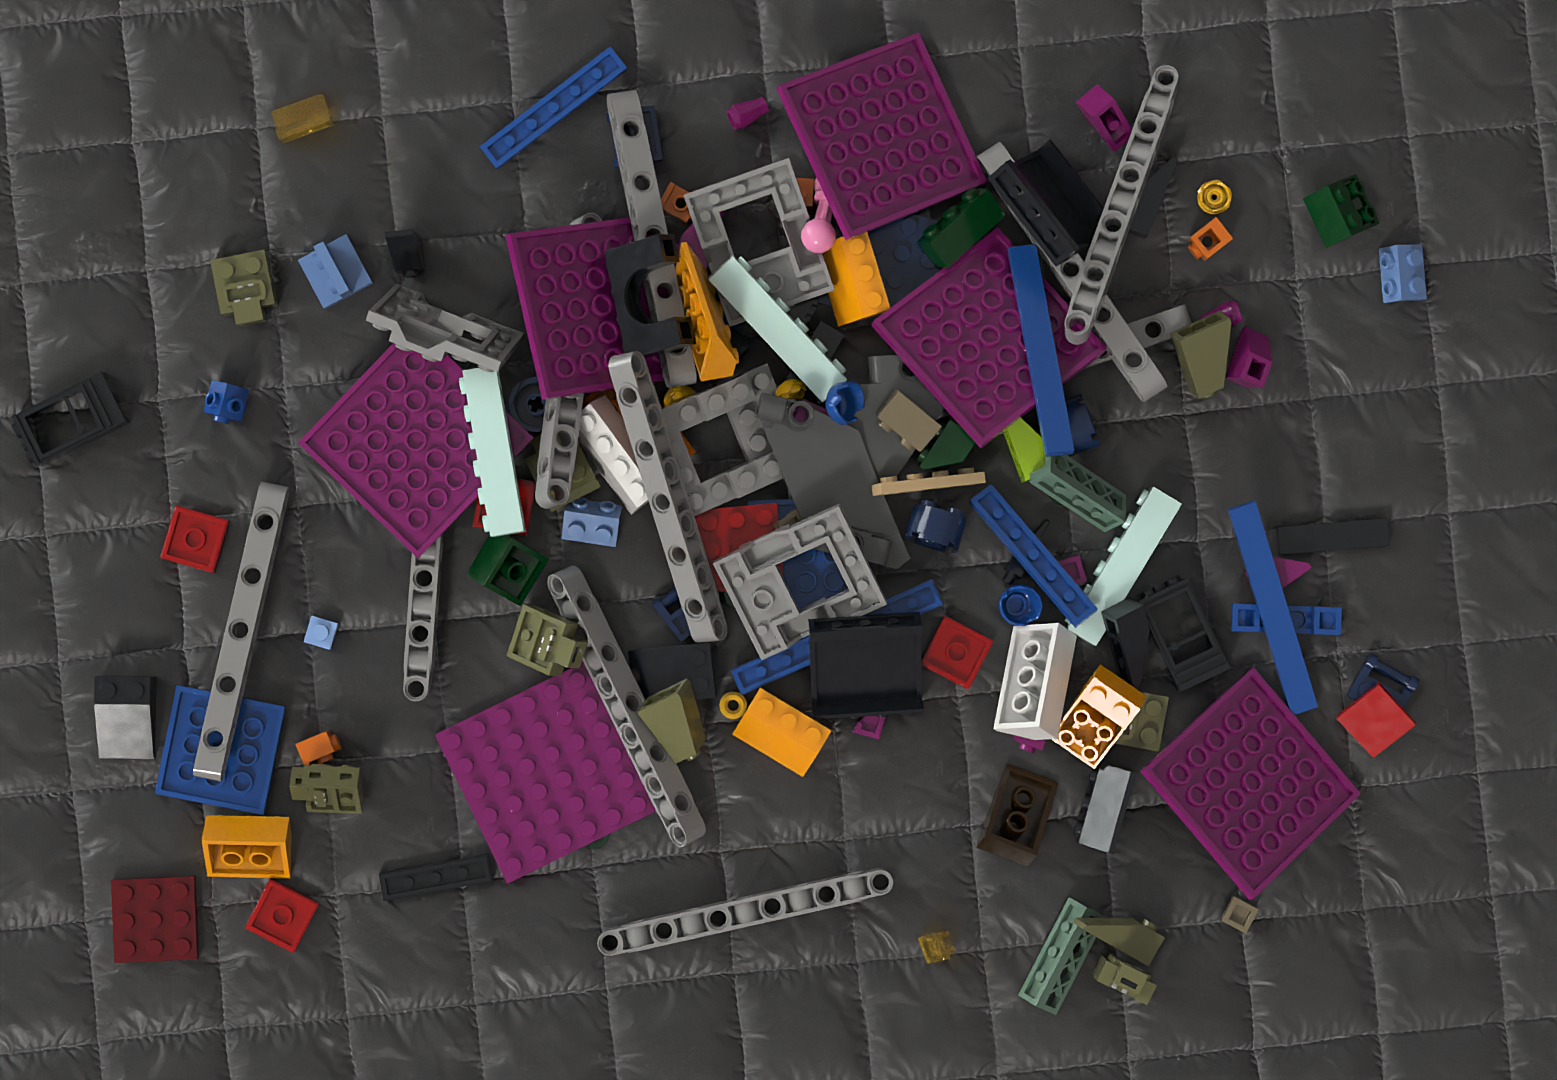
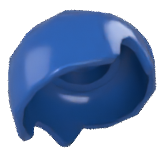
M839 382L829 389L825 405L831 420L840 425H847L857 421V417H854L855 413L862 410L865 406L864 393L857 382Z
M1017 584L1009 587L1001 594L998 608L1001 617L1009 624L1026 626L1040 617L1043 603L1041 596L1032 587Z

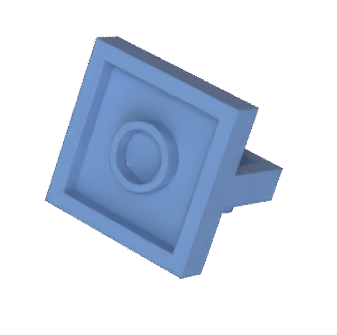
M347 234L328 244L322 241L313 246L315 251L298 260L324 309L373 284Z

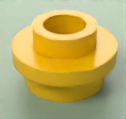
M728 692L720 700V711L729 719L740 718L747 709V701L739 692ZM736 700L739 704L738 709L730 710L728 702Z

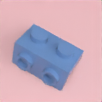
M1422 244L1394 245L1380 248L1379 263L1383 302L1391 303L1427 299Z
M583 497L568 503L564 510L561 539L616 547L622 506L610 501H590Z

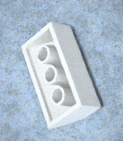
M606 395L582 409L578 443L632 515L649 501L624 420Z
M1060 623L1013 626L994 730L1033 740L1058 739L1077 635Z

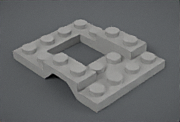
M789 158L683 195L711 274L734 255L719 212L772 194L790 247L747 261L752 267L749 272L756 280L761 277L771 287L768 293L775 300L780 297L787 306L834 291L822 253H813L807 250L802 243L801 231L804 225L811 220ZM717 289L729 327L745 322L744 317Z
M397 283L369 310L366 321L373 323V327L379 330H391L389 341L395 343V346L403 351L413 350L422 354L424 359L433 362L442 361L450 353L454 359L462 362L470 361L476 363L480 369L487 372H498L521 344L524 336L523 332L474 313L459 317L428 304L423 293ZM468 331L472 337L484 341L482 344L463 338V336Z
M767 363L741 373L711 389L693 394L661 408L694 516L783 479L761 420L755 418L756 407L761 393L775 395L777 389ZM727 413L746 462L700 482L680 432L703 421H709Z
M840 504L793 525L789 523L740 545L739 549L713 561V565L761 660L788 649L803 637L808 636V619L862 616L887 605V599ZM826 543L848 590L830 598L825 596L799 608L777 564Z

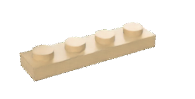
M974 468L958 469V475L950 476L947 470L932 472V478H923V473L906 475L907 480L897 481V476L880 478L881 483L872 485L873 496L977 485L986 483L985 473H975Z

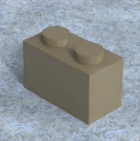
M898 389L893 392L876 413V416L880 419L877 424L889 434L893 430L901 436L899 442L911 452L914 448L921 452L942 427Z

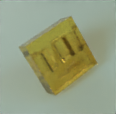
M948 931L925 934L918 938L927 964L942 962L950 958L949 955L954 952V946L946 947L943 940L950 935Z

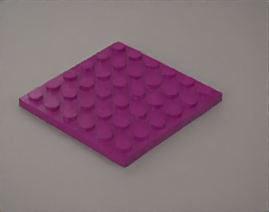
M919 32L783 83L776 88L845 240L987 183L986 177Z
M630 217L516 232L506 235L542 400L614 389L608 367L609 360L612 356L625 354L622 346L623 339L620 326L617 322V310L611 293L612 286L609 272L606 268L604 251L635 241ZM646 233V238L653 236L654 234ZM642 283L640 303L644 313L651 320L644 283ZM658 287V295L661 298L667 299L668 291L664 287ZM680 349L674 350L672 352L679 353ZM659 355L645 359L652 382L663 381L664 377Z
M998 227L968 249L949 268L940 270L876 318L871 325L980 448L1036 406L1007 252L1008 248L1014 245ZM1042 277L1063 385L1105 353L1107 347L1092 331L1088 340L1083 344H1072L1066 339L1064 324L1069 305ZM1075 324L1070 329L1074 332H1080L1084 327L1080 324Z
M393 343L304 435L298 444L419 559L478 498V488H482L481 478L476 477L474 473L473 461L477 460L476 449L471 450L468 433L473 432L471 421L466 422L464 405H468L467 395L461 394L459 378L463 377V369L448 355L442 361L433 362L424 359L422 354L413 350L403 351ZM506 412L512 452L515 459L531 443L534 437Z
M584 662L581 663L580 668H570L564 671L562 676H554L435 734L507 884L656 811Z
M1254 667L1243 674L1140 771L1249 900L1254 899L1361 794Z

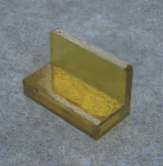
M318 94L274 110L271 113L276 125L275 131L278 140L282 143L334 125L323 94Z

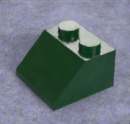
M489 535L466 574L484 587L521 606L549 559L510 535L490 537Z

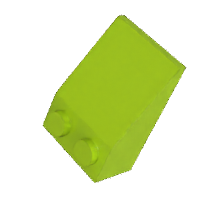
M1020 418L1005 429L1003 433L1021 483L1030 480V473L1045 466V453L1042 437Z

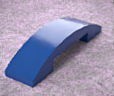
M1232 604L1231 631L1265 632L1257 604ZM1288 606L1296 634L1341 635V607Z

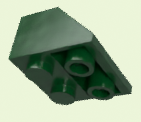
M1356 174L1327 185L1302 198L1326 248L1380 224L1376 217V211L1370 204L1365 194L1364 186Z
M952 420L947 424L942 422L940 424L942 427L933 437L936 440L933 446L930 448L926 445L916 461L921 463L917 469L923 472L960 464L964 461L975 442L961 426Z

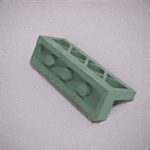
M1069 456L1045 457V466L1030 473V483L1103 532H1107L1126 522V495ZM1055 460H1057L1061 469L1055 466ZM1073 472L1077 474L1080 482L1076 480ZM1091 484H1093V485L1095 486V488H1096L1098 494L1095 493V491H1094V489H1093V487H1092ZM1110 496L1116 500V506H1114Z
M1068 897L1018 996L1034 1006L1056 1015L1096 939L1094 935L1074 924L1075 918H1090V916L1095 918L1107 917ZM1080 942L1081 946L1078 952L1073 954L1075 945ZM1068 967L1065 977L1060 979L1061 972L1064 968ZM1055 992V997L1051 1004H1045L1050 994Z

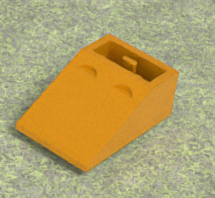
M1100 664L1061 718L1058 739L1052 740L1095 769L1140 711L1146 695Z

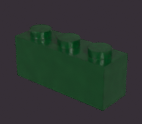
M969 189L962 195V200L956 206L948 208L942 214L943 218L939 222L930 225L924 230V235L917 242L935 267L949 268L1006 215L988 189Z

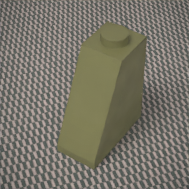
M1220 311L1170 333L1188 389L1199 399L1211 397L1217 390L1224 388L1231 320Z
M687 678L647 697L637 713L673 761L678 763L685 759L690 761L697 757L701 752L700 748L706 737L689 679Z

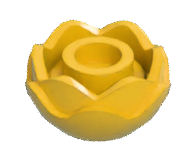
M1220 180L1205 182L1199 188L1197 195L1199 206L1209 214H1219L1226 211L1230 206L1232 198L1230 188ZM1212 195H1215L1217 199L1213 200Z
M788 379L776 389L775 396L800 400L804 397L807 389L802 381Z
M687 385L670 388L664 397V407L696 394V392Z

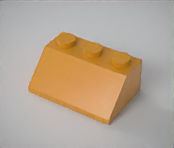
M863 233L848 240H845L844 236L837 238L834 245L828 251L822 253L834 287V291L828 292L837 325L840 327L882 314L890 309V305L868 233Z
M760 687L732 735L803 777L832 730Z
M206 815L202 846L207 877L290 879L292 833L289 817Z

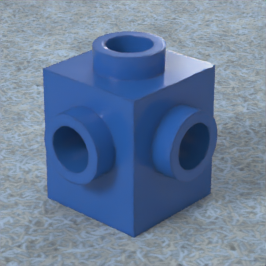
M212 380L209 392L205 398L203 412L213 414V420L229 424L230 419L241 422L246 410L249 389Z

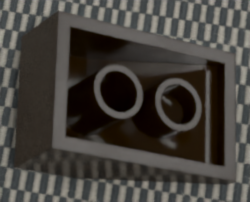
M1006 764L985 818L976 848L1028 867L1037 856L1058 783Z

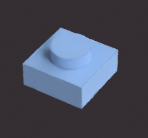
M311 616L303 642L331 650L339 623Z

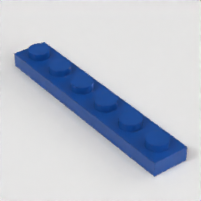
M610 46L482 144L480 149L498 170L628 70Z
M992 484L970 499L969 504L1075 628L1097 612L1098 608Z

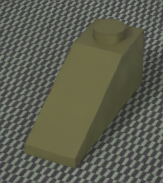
M1075 918L1073 922L1086 932L1147 966L1150 965L1165 939L1164 936L1156 932L1159 927L1146 919L1141 923L1134 918Z

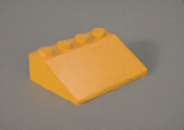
M683 242L678 254L680 262L676 263L675 271L685 317H691L696 344L691 345L700 380L707 381L733 376L735 366L739 363V355L737 349L732 348L730 342L731 331L729 325L724 324L722 304L716 300V288L708 280L709 276L706 268L688 243Z

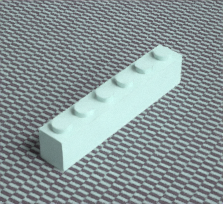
M732 255L708 277V280L823 403L826 400L829 389L834 384L847 381L844 375L847 371L846 368L836 358L831 361L825 353L828 349L818 338L813 341L806 334L809 329L799 318L794 321L787 313L790 310L787 304L780 297L775 300L768 293L771 287L761 277L757 280L749 272L752 267L742 256L737 259Z
M480 368L463 370V377L459 378L461 394L467 395L468 405H464L466 422L471 421L473 432L468 433L471 450L476 449L477 460L473 461L475 476L481 478L482 488H478L480 505L485 504L487 515L482 516L485 532H490V537L526 532L499 371L487 372Z
M1151 487L1149 491L1145 489L1142 491L1136 501V504L1140 505L1134 515L1129 513L1126 517V522L1122 524L1125 531L1120 538L1115 536L1107 549L1111 552L1106 562L1101 560L1093 572L1097 576L1093 584H1086L1082 590L1098 608L1097 612L1077 628L1067 618L1065 619V622L1068 623L1066 627L1068 630L1093 646H1097L1106 631L1101 611L1126 598L1182 503L1155 487Z

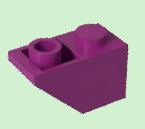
M1243 327L1225 378L1246 388H1264L1273 363L1269 338L1248 327Z

